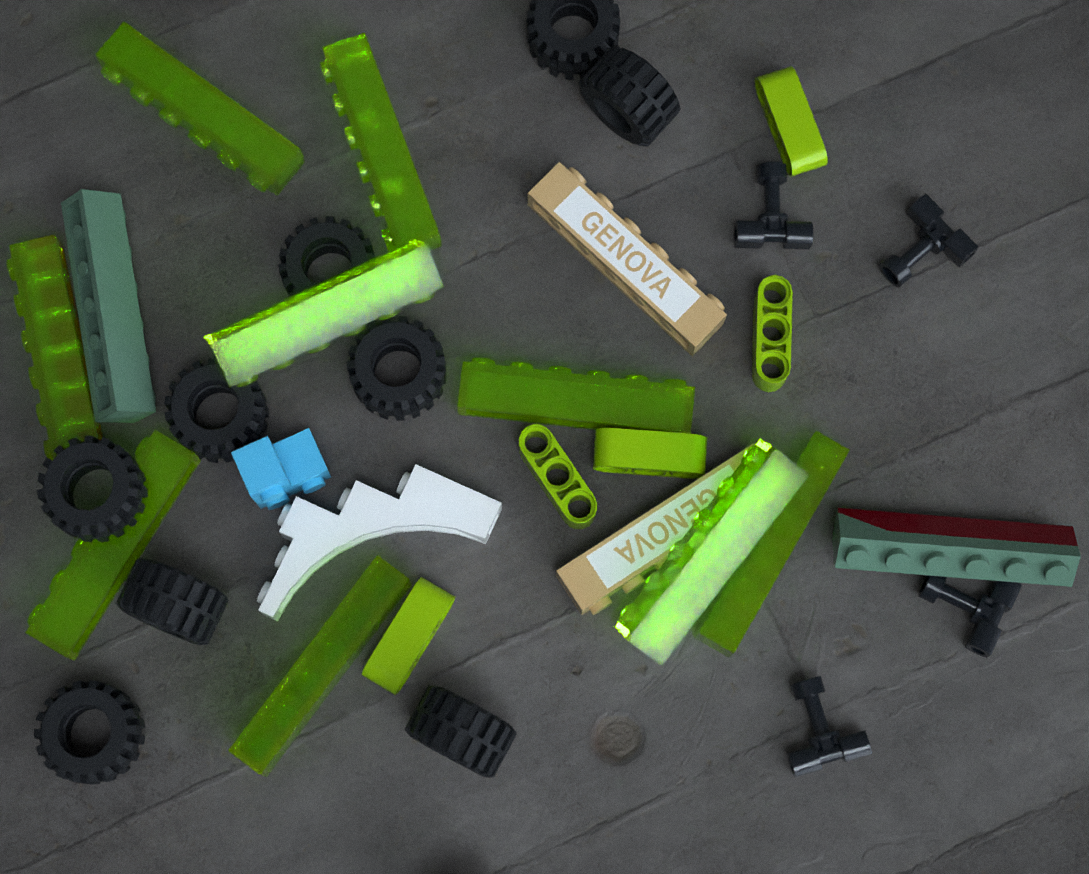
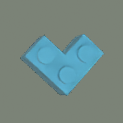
M309 428L274 444L266 436L231 452L249 495L260 509L267 507L268 510L279 508L290 501L289 496L302 490L304 494L317 491L326 485L324 480L331 478V474Z

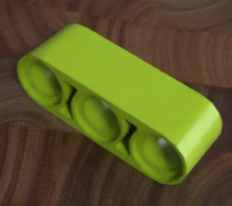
M790 66L756 77V93L782 163L787 165V174L792 177L826 166L828 162L826 149L795 69Z
M778 275L764 278L759 284L754 298L752 379L756 387L765 392H774L780 389L790 374L793 292L789 281ZM769 290L778 292L782 297V302L776 304L768 302L764 297V292ZM774 327L779 330L782 338L777 341L769 340L764 336L762 329ZM773 364L778 367L781 376L773 379L768 378L762 372L761 366Z
M540 424L527 426L519 436V453L522 460L562 520L573 529L589 527L593 523L597 512L595 496L551 431ZM533 437H539L546 442L547 447L543 452L532 453L526 449V442ZM553 469H561L567 473L569 478L565 484L555 486L547 480L546 476ZM574 501H583L589 506L590 513L586 517L576 518L570 514L568 507Z
M599 428L595 430L593 469L606 473L699 479L706 473L707 437L689 433Z
M421 577L412 588L366 663L362 676L396 696L442 624L456 597Z

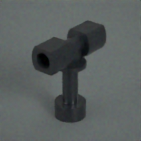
M772 161L757 165V183L765 186V213L758 216V221H736L734 226V248L761 249L764 242L783 243V249H810L813 245V222L788 221V215L780 212V185L787 182V165L785 163Z
M925 194L909 208L907 213L921 228L918 231L920 240L901 257L891 254L879 267L884 277L892 285L901 287L912 277L910 268L930 251L934 254H939L943 251L958 267H961L976 254L979 247L961 228L954 232L942 219L944 211Z
M927 575L918 597L932 604L937 598H940L970 613L968 621L975 625L965 648L985 658L991 656L1002 632L998 628L1004 612L1007 613L1012 609L1022 584L994 581L988 596L982 593L978 599H975L945 584L947 577Z
M821 676L790 685L795 701L804 700L815 737L808 739L810 747L787 754L794 777L823 769V764L839 759L847 762L873 754L865 730L844 737L840 736L839 730L830 731L818 695L826 692Z

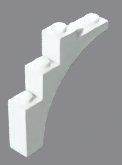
M416 464L412 473L405 472L400 480L396 493L401 495L399 499L356 480L352 489L346 488L342 493L337 505V509L341 510V512L337 515L296 496L292 505L288 503L285 505L277 523L281 526L279 533L283 538L291 541L289 547L284 545L276 558L274 566L278 568L272 583L266 581L257 598V602L261 604L258 611L264 616L278 621L293 595L315 571L338 554L370 539L398 532L433 531L456 534L486 544L502 511V503Z

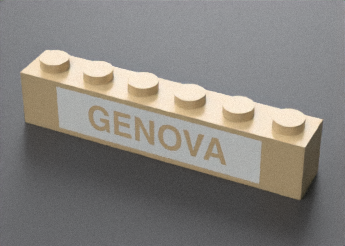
M559 162L528 192V206L693 356L723 326L727 316L724 312L725 307L714 295L710 293L705 295L695 286L697 284L696 280L688 271L683 268L676 269L668 261L669 256L663 248L654 242L650 245L642 238L639 227L627 217L624 219L619 217L612 210L614 207L606 196L600 192L594 194L585 186L586 181L576 169L572 167L567 169Z
M752 444L556 570V577L581 615L589 610L592 615H595L613 603L610 596L623 589L627 594L645 582L643 575L653 568L661 572L678 561L676 553L687 546L691 551H694L711 539L708 533L721 525L723 530H726L743 518L740 512L753 504L758 509L775 497L772 491L776 489L780 482L755 445Z

